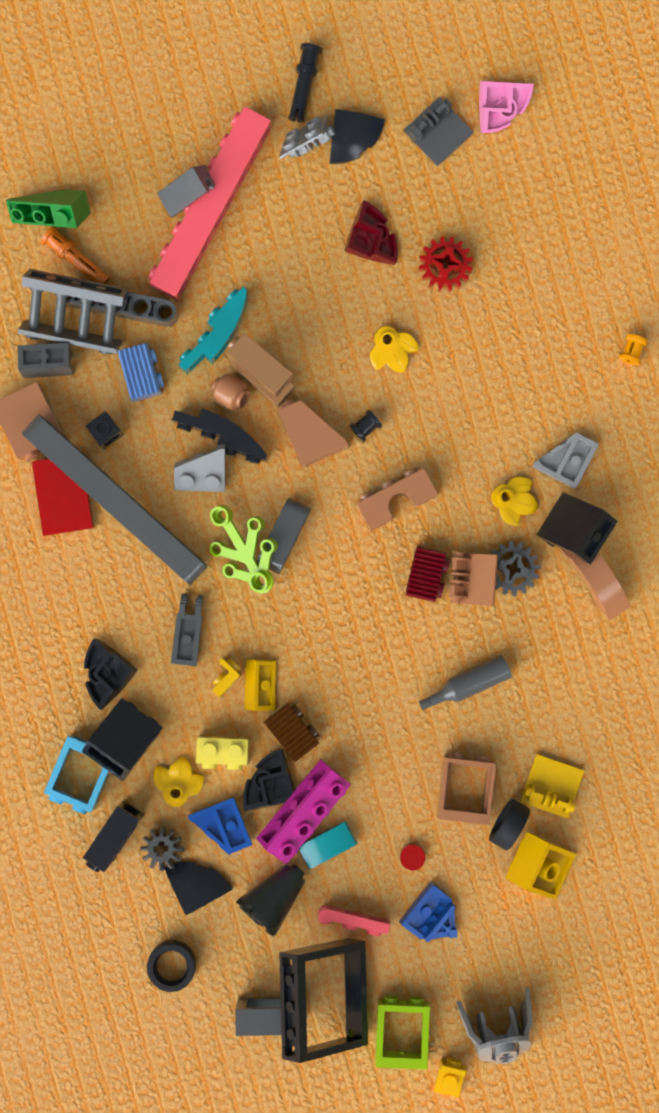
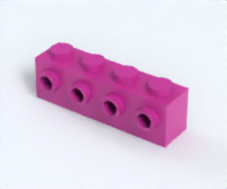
M320 759L256 839L266 851L287 864L297 854L299 848L308 837L313 834L321 821L330 813V810L338 800L345 795L351 784L340 773Z

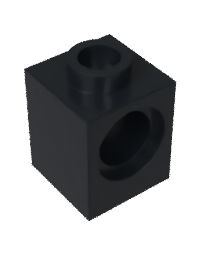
M106 411L85 425L103 449H106L124 435Z

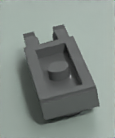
M182 593L179 613H177L171 664L197 666L203 616H201L203 596H197L195 600V615L186 614L188 594Z

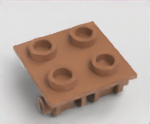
M454 552V557L451 558L453 560L452 570L454 572H450V575H454V578L450 580L453 585H451L450 595L448 596L451 598V603L494 606L498 555Z

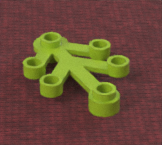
M226 505L213 508L210 513L212 523L225 528L236 549L227 547L223 541L218 540L210 545V553L215 557L223 556L245 563L249 571L242 570L235 562H230L223 566V575L229 579L237 578L249 582L251 589L257 593L262 594L270 591L274 584V578L269 572L272 553L278 548L276 540L267 538L261 542L260 549L262 554L259 565L254 558L259 531L265 526L263 518L255 516L248 520V535L245 543L232 521V510ZM222 511L225 512L226 519L222 517ZM254 520L258 522V528L254 527ZM267 542L271 544V550L267 549ZM216 545H219L221 548L220 553L216 550ZM229 566L232 567L234 571L233 574L229 572ZM261 576L264 578L265 584L261 583Z

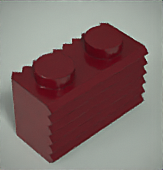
M416 546L405 596L435 602L436 597H442L444 584L440 583L442 573L447 574L450 559L446 558L447 552Z

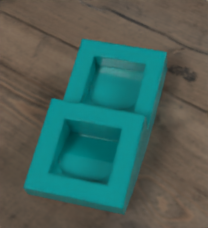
M344 821L324 831L322 834L305 841L299 850L307 866L311 869L358 843L347 822Z

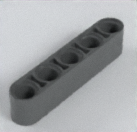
M128 292V298L123 306L116 309V317L170 327L177 322L178 312L175 305L169 300ZM71 296L67 298L66 306L81 309V300ZM95 302L91 304V311L106 314V306L104 303ZM140 303H145L148 305L145 313L138 314L135 312L136 306ZM164 308L172 309V315L167 319L160 317V312Z

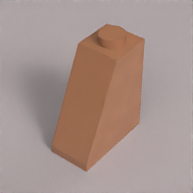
M292 399L281 404L282 409L278 410V414L302 468L348 449L347 441L301 400L295 402Z

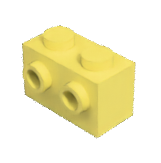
M198 736L196 763L202 764V768L216 769L217 764H225L227 769L242 770L243 765H248L250 738Z

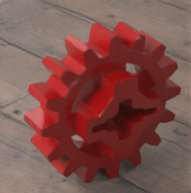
M441 236L438 244L436 241L431 240V248L426 246L423 248L426 256L420 255L419 261L424 264L420 265L418 269L421 272L425 271L422 280H430L428 287L431 288L436 284L438 285V292H441L443 287H446L447 291L451 292L452 285L460 289V280L468 281L469 277L465 273H472L473 268L467 265L473 262V257H467L470 251L469 248L464 250L461 248L463 241L454 244V237H451L449 242H445L444 237ZM440 249H445L444 252L440 253L439 255L434 254L436 251ZM453 252H456L461 260H457ZM444 260L449 261L447 269L443 268L442 263ZM430 268L435 269L438 278L431 272ZM452 274L458 275L453 279L447 280V277Z

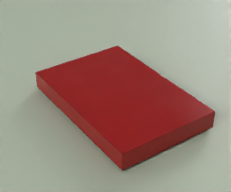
M50 459L32 461L43 536L94 529L89 494Z

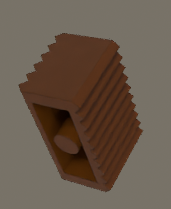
M287 703L266 719L264 723L293 761L296 762L319 744L317 738L320 734L312 724L306 726L301 719L305 715L296 704L291 706Z

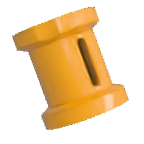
M627 334V343L623 354L619 355V359L631 365H640V356L643 347L648 344V340L635 334Z

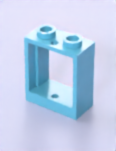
M71 734L66 738L44 793L49 795L48 799L55 803L63 804V802L73 805L72 809L79 813L86 814L87 811L91 813L96 808L110 774L104 767L89 802L55 788L70 750L73 749L83 753L82 750L87 742Z

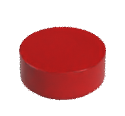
M416 844L404 846L400 852L401 864L408 870L420 869L425 862L423 849Z

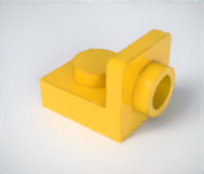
M221 658L218 661L229 671L227 675L222 672L213 682L215 687L212 691L218 697H222L241 677V674L238 672L241 667L231 658L228 660Z
M456 1058L440 1059L434 1092L459 1098L463 1079L467 1074L466 1065Z

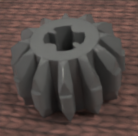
M166 827L160 828V836L155 829H152L150 832L153 839L148 836L143 838L149 846L140 847L141 851H148L149 853L142 857L143 861L152 858L153 860L149 865L150 868H154L159 862V871H164L165 862L170 869L174 868L172 858L178 862L182 860L176 854V851L182 852L185 849L184 847H176V844L182 841V837H177L173 840L172 838L176 832L173 829L166 836ZM162 842H165L164 846H168V852H164L163 856H161V852H157L156 848L161 846Z

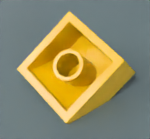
M526 831L505 878L527 891L556 900L577 854Z

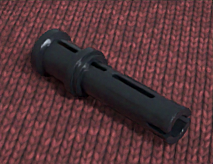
M311 43L301 44L300 63L296 65L298 78L288 119L295 122L298 112V123L304 122L312 78L318 73L316 68L318 56L322 54L323 50L320 46Z

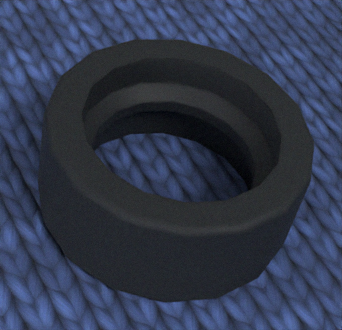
M511 799L498 816L491 830L489 841L506 851L509 850L521 834L530 815V809Z
M177 940L165 941L157 945L151 952L147 962V975L151 983L159 990L177 992L185 988L193 979L197 967L196 957L192 949L185 943ZM167 951L179 952L186 960V972L182 978L176 981L165 980L157 971L158 958Z

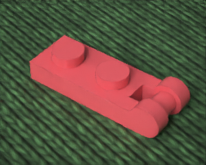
M323 905L318 911V919L322 924H330L334 921L342 923V927L349 930H356L357 927L367 929L366 933L374 936H381L382 933L388 934L390 921L387 919L330 905Z

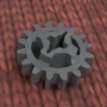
M512 541L508 542V548H505L503 544L498 545L500 551L492 550L490 553L498 555L497 569L501 571L504 578L502 582L496 575L495 590L500 587L503 588L502 595H506L508 590H510L512 596L517 595V590H520L522 594L527 593L525 586L533 588L535 585L531 580L539 579V575L535 574L534 571L539 569L540 565H534L533 562L538 556L531 557L529 553L532 548L529 547L523 550V543L521 542L517 547H514ZM513 552L510 559L506 561L499 559L503 554ZM522 556L526 559L529 569L524 567L521 561ZM515 561V568L518 569V572L510 576V570L506 569V566L511 565ZM516 578H526L521 584L512 586Z

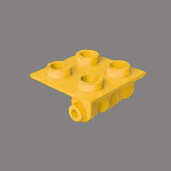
M536 754L520 802L568 819L570 812H573L576 803H574L584 770Z

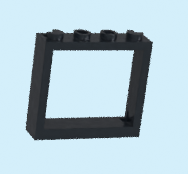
M346 938L279 952L282 1059L303 1063L368 1045L365 941ZM344 954L346 1037L307 1047L305 962Z

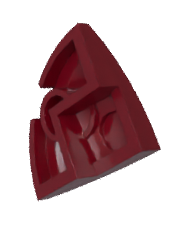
M365 200L362 201L344 251L368 260L395 265L398 257L396 236L394 233L389 234V230L385 225L388 221L387 218L375 206Z

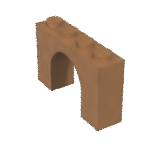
M245 333L241 337H234L229 343L227 354L233 370L279 408L295 390L294 385L290 383L293 379V374Z

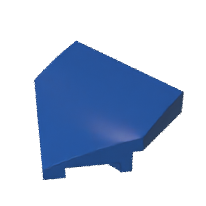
M430 882L400 919V924L419 939H424L426 942L437 938L458 937L455 926V905L452 903L451 897Z

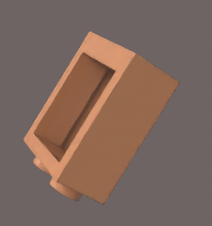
M450 752V756H443L437 809L438 819L490 825L496 763L490 761L489 756L475 755V759H467L464 753ZM450 764L487 768L482 811L445 807Z

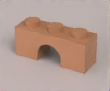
M414 467L403 473L404 479L398 482L392 479L381 485L383 490L376 494L369 491L359 497L360 502L356 506L370 532L393 520L388 504L394 496L402 495L407 497L414 508L437 497L438 493L424 468L418 470L417 467Z

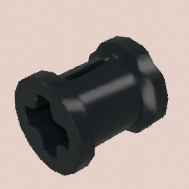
M369 409L365 412L366 415L358 422L349 425L354 434L363 443L366 441V437L375 429L383 427Z

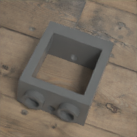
M281 997L238 998L235 1009L236 1036L281 1035Z

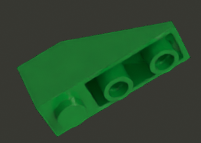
M63 189L6 200L11 222L18 224L78 228L91 214L86 192L80 190Z

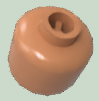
M225 374L221 378L215 379L211 387L214 402L231 411L239 408L242 409L250 398L247 383L232 374Z

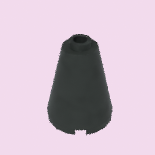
M286 864L236 901V904L240 905L239 907L258 926H264L266 928L265 932L274 937L305 883V880L302 878L305 874L295 864L291 867Z

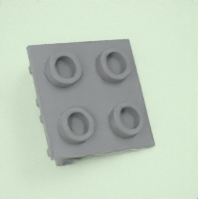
M326 115L322 118L317 116L311 119L306 124L307 126L301 130L295 128L287 133L279 156L280 159L288 154L292 158L295 156L298 158L309 150H313L312 143L315 147H318L320 144L331 140L332 136L335 135V130L331 125L327 127L329 116Z

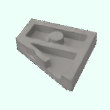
M576 432L533 463L532 468L572 489H576L599 444Z
M225 444L218 445L217 449L208 453L201 452L194 455L191 459H184L175 463L174 490L225 492Z

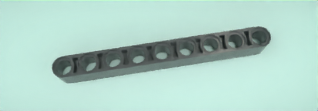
M38 414L24 429L22 435L185 582L192 585L208 567L195 553L44 417Z

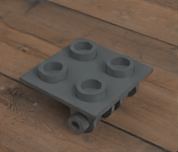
M441 97L436 99L403 130L437 167L474 133L451 109V102L448 99L442 100Z

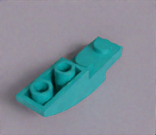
M244 286L240 290L235 289L226 298L228 302L222 308L216 307L209 314L208 317L210 319L207 322L213 331H206L198 339L197 342L199 344L193 350L189 348L180 356L181 362L178 365L187 375L204 358L213 364L232 341L246 309L248 292Z

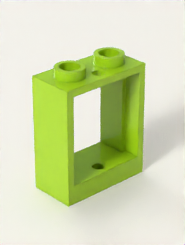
M390 995L383 996V999H377L376 1067L427 1070L429 1002L424 1001L422 997H409V1000H398L399 997ZM384 1012L422 1013L421 1052L383 1051Z

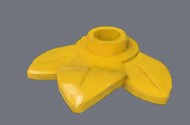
M383 326L375 332V346L370 352V361L375 370L387 364L392 370L404 373L408 365L407 354L416 352L419 347L416 340L406 332L397 333L394 328ZM386 334H389L391 337V341L388 344L383 342V337Z
M514 477L507 484L496 486L491 493L492 503L500 509L502 520L509 525L518 526L520 515H529L538 510L536 499L528 493L533 483L529 478ZM503 492L507 494L508 498L506 501L502 500Z
M181 757L174 761L169 769L156 766L154 770V783L156 788L163 792V798L169 806L181 807L187 802L188 797L200 792L203 787L204 776L192 775L190 763L185 757ZM179 790L180 796L178 798L171 797L172 791Z

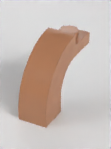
M559 548L560 552L579 573L591 592L595 604L609 621L630 607L622 587L599 552L590 565L583 562L576 555Z

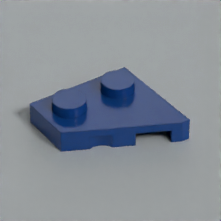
M234 797L188 815L189 820L201 828L228 855L253 844Z

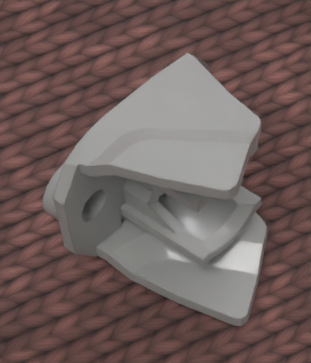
M529 987L525 988V999L520 1008L521 1030L516 1009L510 1006V1013L508 1014L510 1026L504 1035H495L486 1026L484 1013L479 1012L476 1018L481 1039L477 1037L471 1019L465 1012L461 1001H456L467 1036L474 1043L480 1061L507 1064L515 1061L530 1049L533 1016Z

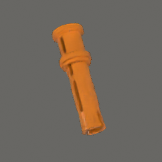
M52 226L43 235L41 243L43 245L47 244L53 249L59 259L69 261L93 282L108 283L110 276L76 249L75 242L72 239L68 240L58 232L57 227Z

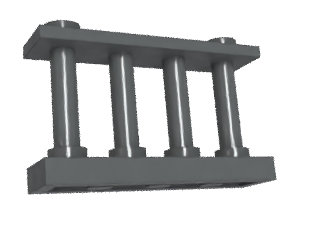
M28 269L22 277V286L28 287L32 291L29 321L24 320L18 328V334L25 335L29 339L41 338L99 350L102 354H117L122 345V340L113 338L116 308L123 306L128 298L129 289ZM44 291L52 292L57 296L54 326L39 323L41 298ZM69 296L77 297L81 300L78 331L64 328L66 301ZM94 301L104 303L106 306L103 336L88 333L91 304Z

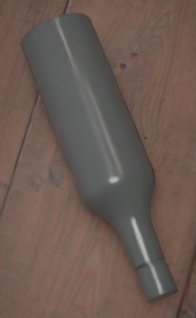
M499 655L448 679L439 692L418 702L422 711L443 701L460 702L512 678L505 659L502 655Z

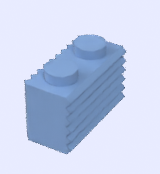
M144 343L119 350L118 355L131 401L136 402L162 395L160 388L165 386L161 372L156 373L154 364L158 363L155 349H150L148 344Z

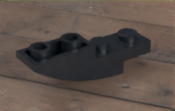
M203 408L199 418L176 410L174 411L172 421L177 424V429L191 432L192 429L201 431L200 436L215 440L216 436L219 437L217 445L225 444L226 455L236 457L238 453L246 456V461L259 465L261 461L267 462L268 456L261 446L248 433L230 420Z

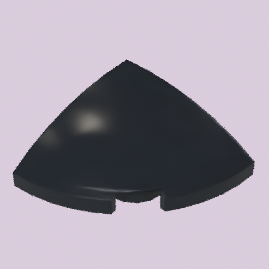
M335 109L333 125L335 135L332 136L330 164H343L360 158V153L369 146L372 149L382 133L385 119L363 113Z
M93 638L84 662V668L89 669L88 677L90 679L85 684L92 701L100 710H103L123 690L138 669L97 638Z
M280 749L258 762L255 766L257 770L252 779H247L243 793L245 812L284 804L295 791L283 749Z
M193 861L174 863L175 867L172 869L165 866L168 879L185 915L194 912L232 890L226 878L212 867L207 869L196 865V862Z

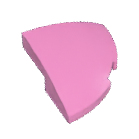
M480 81L479 116L481 133L500 131L510 126V121L518 113L523 114L531 99L534 84Z

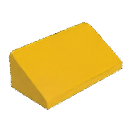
M246 660L245 710L275 711L277 660Z

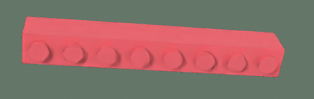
M245 106L241 113L237 112L231 123L233 128L230 134H225L219 146L222 149L218 156L214 155L209 162L208 170H210L209 174L215 184V188L185 208L184 213L186 215L182 222L178 221L172 232L174 237L171 243H166L160 254L162 260L158 266L154 265L148 278L151 279L149 282L151 287L176 301H179L272 129L270 119Z

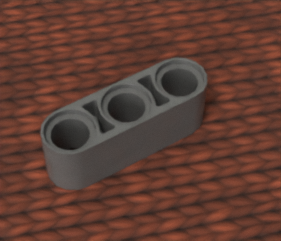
M290 498L284 504L268 537L275 539L278 545L277 550L272 553L269 570L277 574L281 572L311 511V508ZM267 542L266 547L268 550H271V544ZM262 551L257 559L258 564L260 563Z

